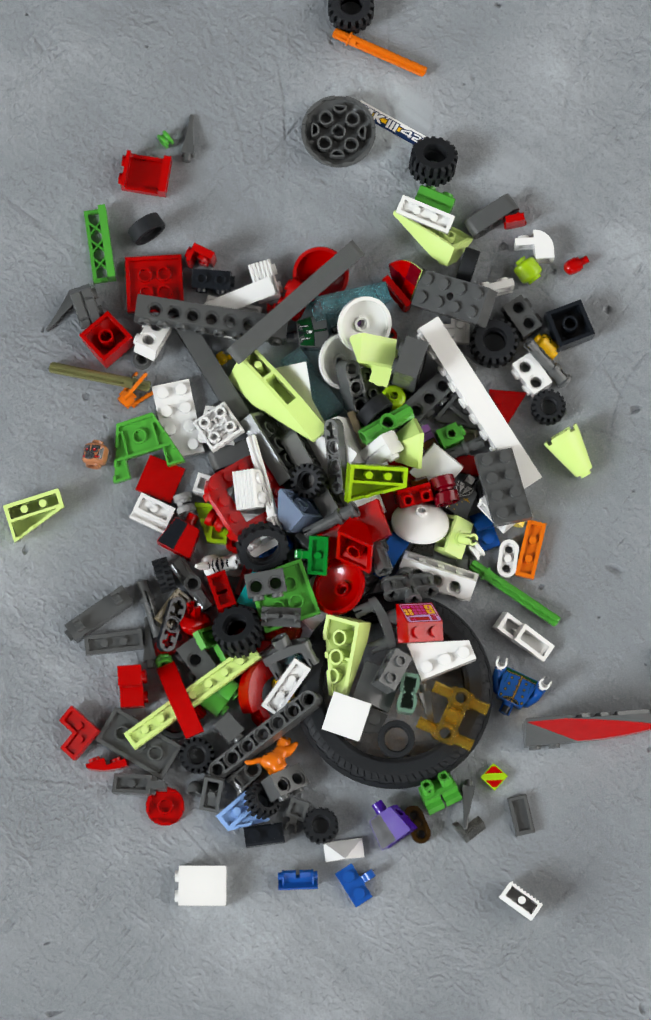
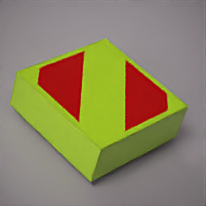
M493 763L480 778L495 791L508 776Z

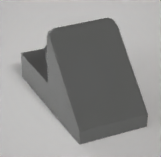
M209 775L204 776L200 810L214 813L219 812L222 792L225 786L223 778Z

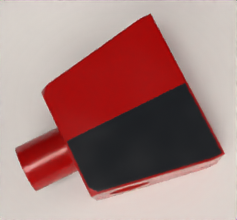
M191 512L188 513L184 521L176 517L157 540L158 545L180 557L183 556L184 559L190 562L201 533L198 528L194 527L199 517Z

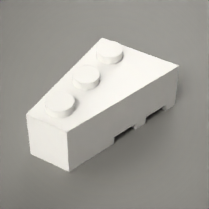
M469 640L407 644L421 683L476 661V656Z

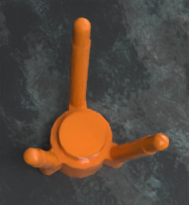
M146 372L131 389L124 388L119 393L120 396L117 399L127 409L130 406L135 408L139 403L153 395V391H150L135 400L137 396L133 392L148 375Z

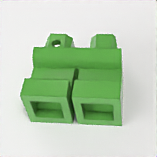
M444 770L438 773V779L433 781L426 779L418 787L422 803L429 815L445 808L442 799L447 807L463 799L450 772L447 773Z

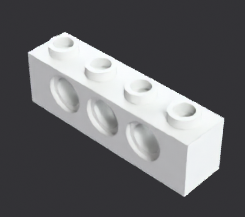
M405 550L399 568L409 567L412 569L413 574H417L415 569H419L423 573L428 572L432 573L433 576H440L441 579L434 578V584L439 590L438 593L442 595L448 594L460 601L469 602L479 576L478 573ZM453 581H456V582H458L460 585H454V584H452V582H453Z

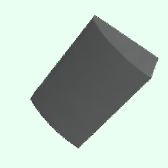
M263 411L249 414L240 424L248 436H256L262 458L280 486L293 482L290 481V478L295 476L292 472L297 470L281 443L280 437L285 433L277 420Z

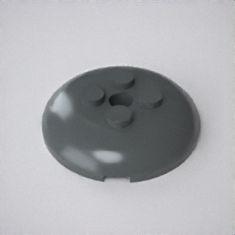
M333 95L320 99L308 109L302 121L301 136L305 149L316 161L326 166L342 168L354 165L367 156L375 141L376 126L371 112L363 103L349 96ZM340 130L343 132V135L336 136L334 132Z

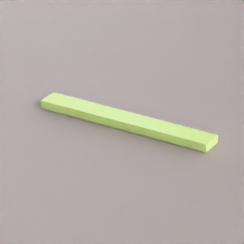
M258 651L249 653L250 656L247 657L243 655L242 658H237L236 656L234 658H227L187 687L186 691L193 707L198 706L260 661L262 657ZM166 702L124 733L135 750L177 721L170 702Z

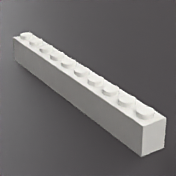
M436 317L417 330V338L429 343L427 352L429 357L439 365L437 367L438 371L443 377L446 376L448 379L450 390L453 393L456 392L459 396L458 401L460 405L470 413L468 415L470 421L474 425L477 424L480 429V436L484 441L487 440L491 446L489 447L490 451L512 448L524 489L541 479L542 476L440 318Z

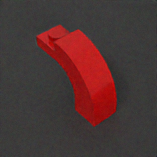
M262 659L243 672L238 688V699L242 713H250L252 721L257 727L270 718L267 709L262 707L261 704L263 702V687L273 677V674L269 667L265 666Z

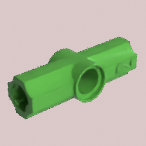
M404 404L390 413L383 414L378 420L360 429L358 434L362 443L369 445L381 434L393 431L409 422L412 418H415L412 408ZM383 422H387L390 427L384 426Z

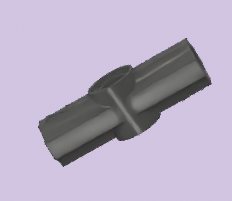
M385 539L375 542L373 545L372 564L376 575L379 577L387 576L393 570L387 553L389 546Z
M183 556L170 565L171 570L195 603L201 607L203 613L216 604L211 594ZM195 580L198 582V587L190 589L187 586L188 582Z

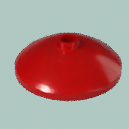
M321 246L306 250L295 262L293 278L297 277L306 281L338 252ZM349 269L311 302L328 303L337 299L336 297L341 292L343 293L348 285Z
M338 559L329 562L327 576L317 575L313 584V593L319 609L331 615H341L353 609L360 601L364 592V573L362 570Z

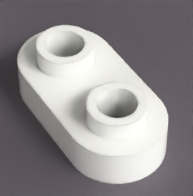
M508 539L503 541L499 548L497 573L502 578H510L516 572L519 546L514 540ZM507 547H510L512 549V552L507 553L505 549ZM508 566L510 571L504 572L503 567Z

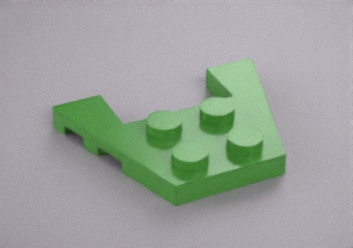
M151 412L116 424L114 484L132 479L127 460L163 449L168 467L185 462L184 457L154 413Z

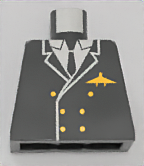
M467 474L463 482L455 478L456 485L454 489L458 490L460 501L439 508L450 515H458L467 520L478 493L472 489L477 480Z

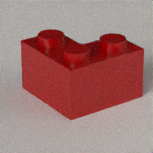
M141 664L117 666L121 709L145 708V703L149 702L148 691H144V684H147L146 669H143Z

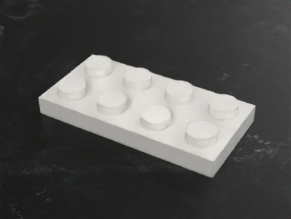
M189 379L152 386L159 422L182 456L189 457L205 453L203 443L197 439L199 431L193 424V421L197 419Z

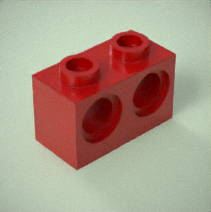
M225 570L208 575L207 579L219 613H223L225 608L228 607L229 609L232 605L238 607Z

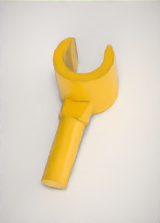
M224 351L216 354L220 365H224L232 359L230 354L226 356Z

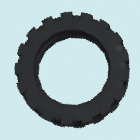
M260 521L258 524H250L248 528L242 530V534L238 535V542H236L237 554L241 564H244L248 570L252 569L253 572L267 571L281 566L283 560H286L288 557V540L283 529L281 530L277 524L273 525L272 522L264 523ZM269 536L278 541L277 549L270 556L255 558L247 553V547L256 538Z

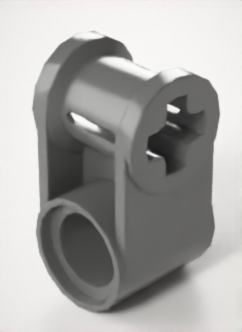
M260 763L254 764L259 768L256 775H250L248 768L251 765L245 764L226 779V782L230 783L237 791L236 794L238 796L262 775L263 769Z

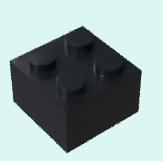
M581 299L545 312L544 321L551 338L557 344V352L593 339L595 332Z

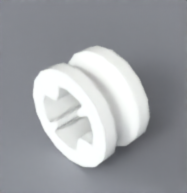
M478 542L474 546H468L470 553L477 561L480 559V556L484 557L486 555Z

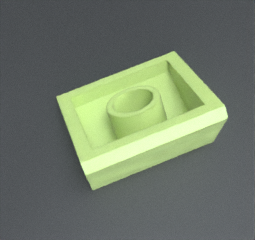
M359 333L350 337L351 345L359 363L392 369L397 339L367 333Z

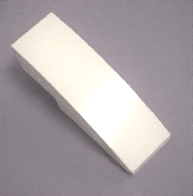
M502 612L492 627L542 662L546 660L555 647L528 625L521 623L508 612Z

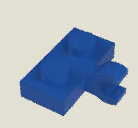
M351 863L335 873L355 907L373 897L364 884L376 876L372 869L359 876Z

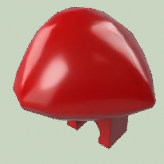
M194 601L187 602L184 617L180 621L181 629L190 636H193V633L197 630L209 627L212 622L210 616L201 612L200 606L194 607Z

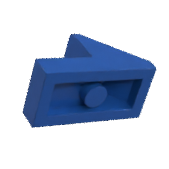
M483 512L469 516L471 523L474 524L473 529L478 536L479 545L484 552L501 545L493 522Z

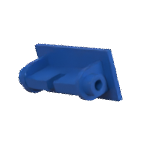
M313 869L300 870V875H296V870H282V872H278V890L318 889L317 871H313Z

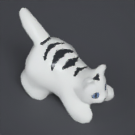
M213 554L207 555L201 559L200 563L195 564V568L204 570V579L207 582L208 575L225 570L227 576L232 577L241 576L242 570H240L242 564L238 554H229L222 557Z

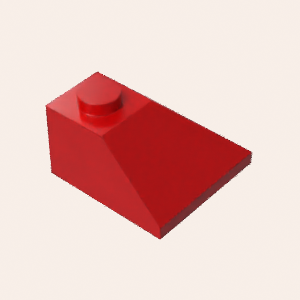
M351 517L346 520L337 533L336 559L370 574L374 543L367 524Z

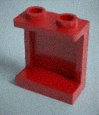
M127 150L121 162V166L124 167L123 173H119L118 184H121L122 191L166 198L172 157L164 155V158L132 154L131 150Z

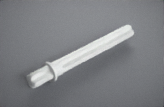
M255 435L248 436L246 441L254 469H260L263 475V483L261 485L266 496L264 503L267 513L266 520L272 522L273 525L277 524L282 530L281 522L278 520V509L274 501L257 438Z

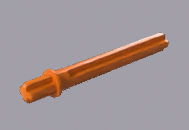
M339 28L333 31L332 37L346 43L345 46L350 45L421 77L427 71V67L353 35V32L348 33Z

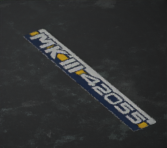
M360 100L371 112L375 124L413 145L419 139L423 140L426 137Z

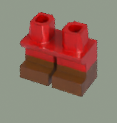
M426 476L410 480V484L407 481L406 488L393 491L395 504L400 509L434 500L431 484Z

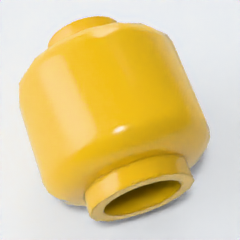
M538 334L534 338V341L552 360L557 356V344L549 335Z

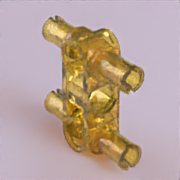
M436 680L432 692L448 698L447 701L449 702L440 722L434 723L420 716L416 728L432 734L431 736L440 743L450 746L455 744L470 752L475 740L459 734L457 730L467 709L469 710L470 708L486 716L491 704L474 698L475 695L464 688L457 686L452 688ZM458 693L466 696L464 703H459L456 700ZM442 729L450 731L451 736L448 739L440 736Z

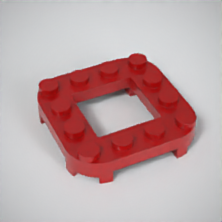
M251 455L213 474L205 482L203 499L205 503L210 502L229 533L226 536L231 541L235 540L238 542V535L242 534V530L248 528L250 524H258L260 521L264 523L269 522L266 520V511L246 522L241 512L236 510V504L227 492L229 488L234 486L232 472L254 469ZM264 462L274 501L278 509V491L280 488H285L283 485L280 486Z

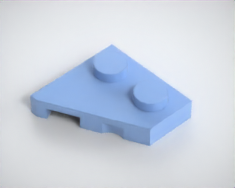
M246 791L216 815L227 831L268 822L270 819H256L257 815L251 816L252 811L247 812L246 809L249 807L244 806L247 800H243Z

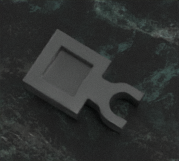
M292 796L285 816L290 817V820L285 824L284 830H287L288 825L292 824L295 827L293 833L296 834L298 820L304 822L311 803Z

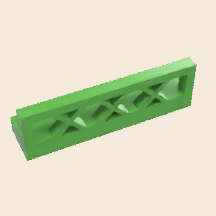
M105 204L98 205V209L84 211L94 284L116 281L107 210ZM99 214L100 221L94 226L89 222V216ZM96 231L102 234V239L98 244L91 238ZM98 249L102 250L105 254L101 262L94 258V254ZM100 267H103L107 270L108 277L97 278L96 272Z

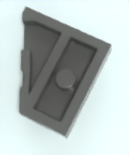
M457 393L434 419L445 424L456 422L457 425H462L463 428L476 430L478 427L477 424L474 425L470 421L468 410L466 408L463 409L460 405Z

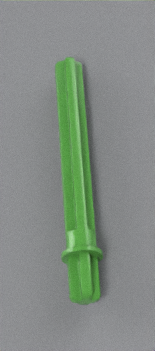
M473 560L470 564L469 570L478 573L481 580L484 579L552 626H556L560 621L558 615L491 571L490 567L487 568L476 560Z

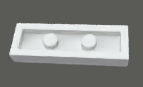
M405 195L402 196L396 210V214L447 235L455 219V216Z
M294 657L261 706L273 714L282 709L307 676L311 667Z

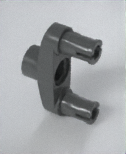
M375 596L353 608L354 612L362 610L355 614L357 619L371 612L376 613L385 634L383 638L367 643L369 648L377 646L370 650L372 655L384 649L396 647L392 629L397 626L395 608L385 612Z
M281 633L271 640L274 648L262 658L265 666L271 670L275 680H279V677L284 673L279 660L301 653L309 667L312 664L316 665L320 661L313 651L312 643L308 637L290 640L286 633Z

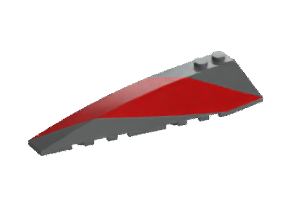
M649 709L616 711L613 715H611V712L596 713L593 717L590 713H581L576 715L575 718H573L572 714L526 718L522 724L524 748L529 747V751L541 750V746L556 749L560 748L561 744L606 740L651 731V712L649 713Z

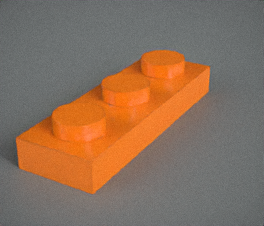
M533 520L527 521L514 576L530 580L534 579L546 523Z

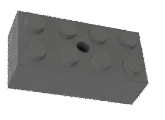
M423 269L411 305L486 329L498 292L485 286Z
M408 335L405 341L401 340L398 357H395L392 365L390 382L393 383L392 385L402 388L405 394L413 396L426 363L429 343Z

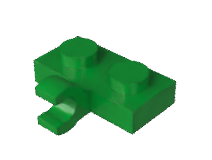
M309 535L308 550H295L294 558L308 559L307 574L327 576L330 536Z

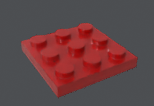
M181 254L125 257L128 314H135L138 294L184 301ZM150 310V313L158 312V311H157V310Z

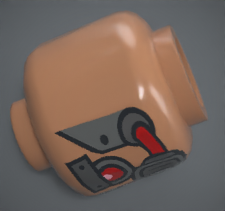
M92 440L91 443L85 444L82 461L86 464V467L97 470L106 465L109 449L103 445L104 442Z

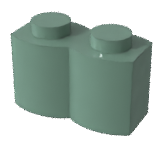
M404 673L399 683L400 695L396 702L398 714L411 716L414 713L417 705L416 693L420 686L419 674Z

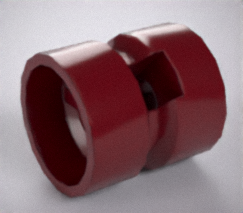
M453 474L440 475L429 480L432 492L436 493L434 495L436 507L449 506L460 501L458 490L454 489L456 483Z

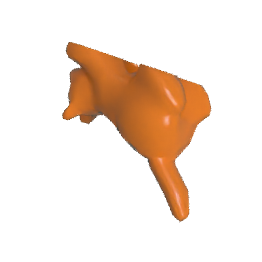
M282 736L277 740L276 747L263 756L246 760L244 763L246 765L260 763L269 775L284 770L287 765L285 758L292 755L299 743L297 741L291 743V738Z

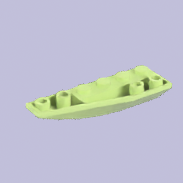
M257 349L239 365L236 362L228 378L251 405L313 443L324 435V424Z

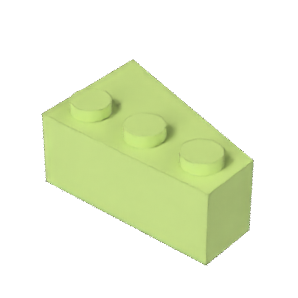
M59 488L3 505L14 543H17L65 508Z

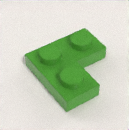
M212 626L194 632L193 636L201 651L213 647L221 663L230 657L221 651L212 635Z

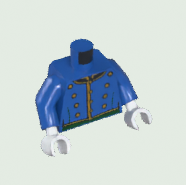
M497 656L492 680L493 692L497 694L496 698L502 701L499 709L500 713L509 716L513 707L521 710L522 707L528 708L540 700L545 691L551 686L552 681L548 685L543 683L546 676H543L538 682L507 667L508 658H506L504 663H500V656Z

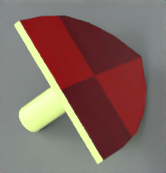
M397 260L389 263L392 280L411 301L423 270L407 260Z

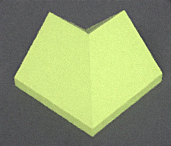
M412 418L396 433L404 449L399 453L400 457L395 462L416 469H422L424 432L417 419Z

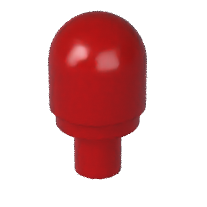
M587 256L580 259L574 257L565 262L564 271L569 275L576 274L583 269V265L590 261Z

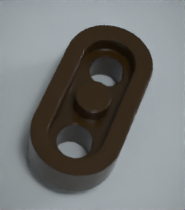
M409 806L405 809L404 813L408 817L412 812L417 815L416 819H411L417 826V829L411 832L410 835L416 843L424 844L431 837L430 828L422 810L418 806ZM420 830L425 833L422 838L417 835V832Z

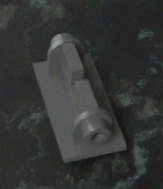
M262 606L261 626L300 628L301 608Z

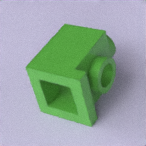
M456 422L435 430V436L444 451L460 444V442L464 441V435H466L463 426L457 425ZM453 431L455 436L450 437L448 432Z

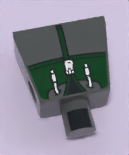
M325 312L297 320L296 331H289L286 334L287 343L298 342L300 351H320L325 341L329 338Z

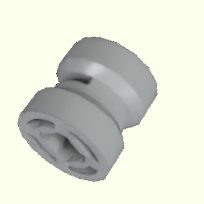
M183 492L173 496L174 503L178 507L176 509L178 516L188 515L189 512L194 513L196 511V507L192 503L193 496L191 492Z

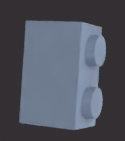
M280 488L278 491V520L282 523V528L288 533L301 532L305 534L307 532H303L304 527L323 519L307 498L297 496L298 493H294L293 490Z

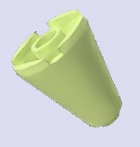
M575 423L573 424V429H570V427L565 428L551 437V443L546 441L544 445L575 477L580 476L582 479L591 473L592 465L579 427Z

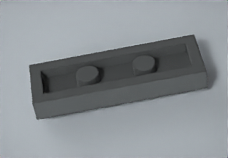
M142 629L84 636L86 656L144 649Z

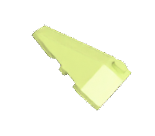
M396 210L393 212V215L428 254L443 266L448 267L457 262L464 253L465 248L473 240V237L453 226L447 235L396 214Z
M326 614L323 640H326L327 652H325V658H327L328 662L326 673L328 694L330 696H333L334 691L349 696L368 642L371 622Z

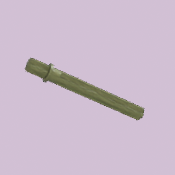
M55 362L50 363L49 366L50 373L129 389L138 381L136 376H121ZM143 380L136 390L150 391L151 382Z

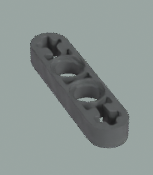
M335 418L325 422L324 435L329 487L334 494L345 493L346 448L343 423ZM334 442L338 444L337 452L333 449ZM336 461L340 464L339 471L335 469Z

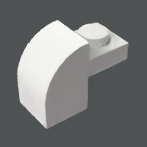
M533 230L532 237L521 235L514 240V251L533 250L534 259L538 264L553 263L555 258L552 239L545 232Z

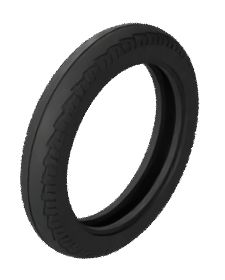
M377 592L362 596L356 606L367 602L369 598L374 596L380 602L385 612L393 608L396 609V604L406 603L405 600L386 601L383 595L384 592ZM424 598L421 603H433L443 621L444 641L469 640L476 656V661L459 667L463 679L464 698L461 713L455 726L439 744L416 756L400 759L376 757L354 747L343 736L322 729L327 714L323 696V682L328 666L327 658H325V652H327L326 640H323L325 619L309 637L312 649L320 661L316 665L312 664L311 670L294 695L296 698L307 690L317 692L322 697V705L301 721L300 724L312 747L327 764L342 775L361 784L384 789H404L420 786V783L426 779L431 781L438 779V773L444 770L447 773L451 772L469 756L478 744L487 726L493 701V680L485 650L476 634L459 615L431 598ZM351 609L347 613L337 616L356 618L355 614L362 610L354 612ZM373 612L358 618L371 622V625L380 623L376 613ZM301 654L299 660L308 665ZM313 695L308 699L309 705L314 701Z

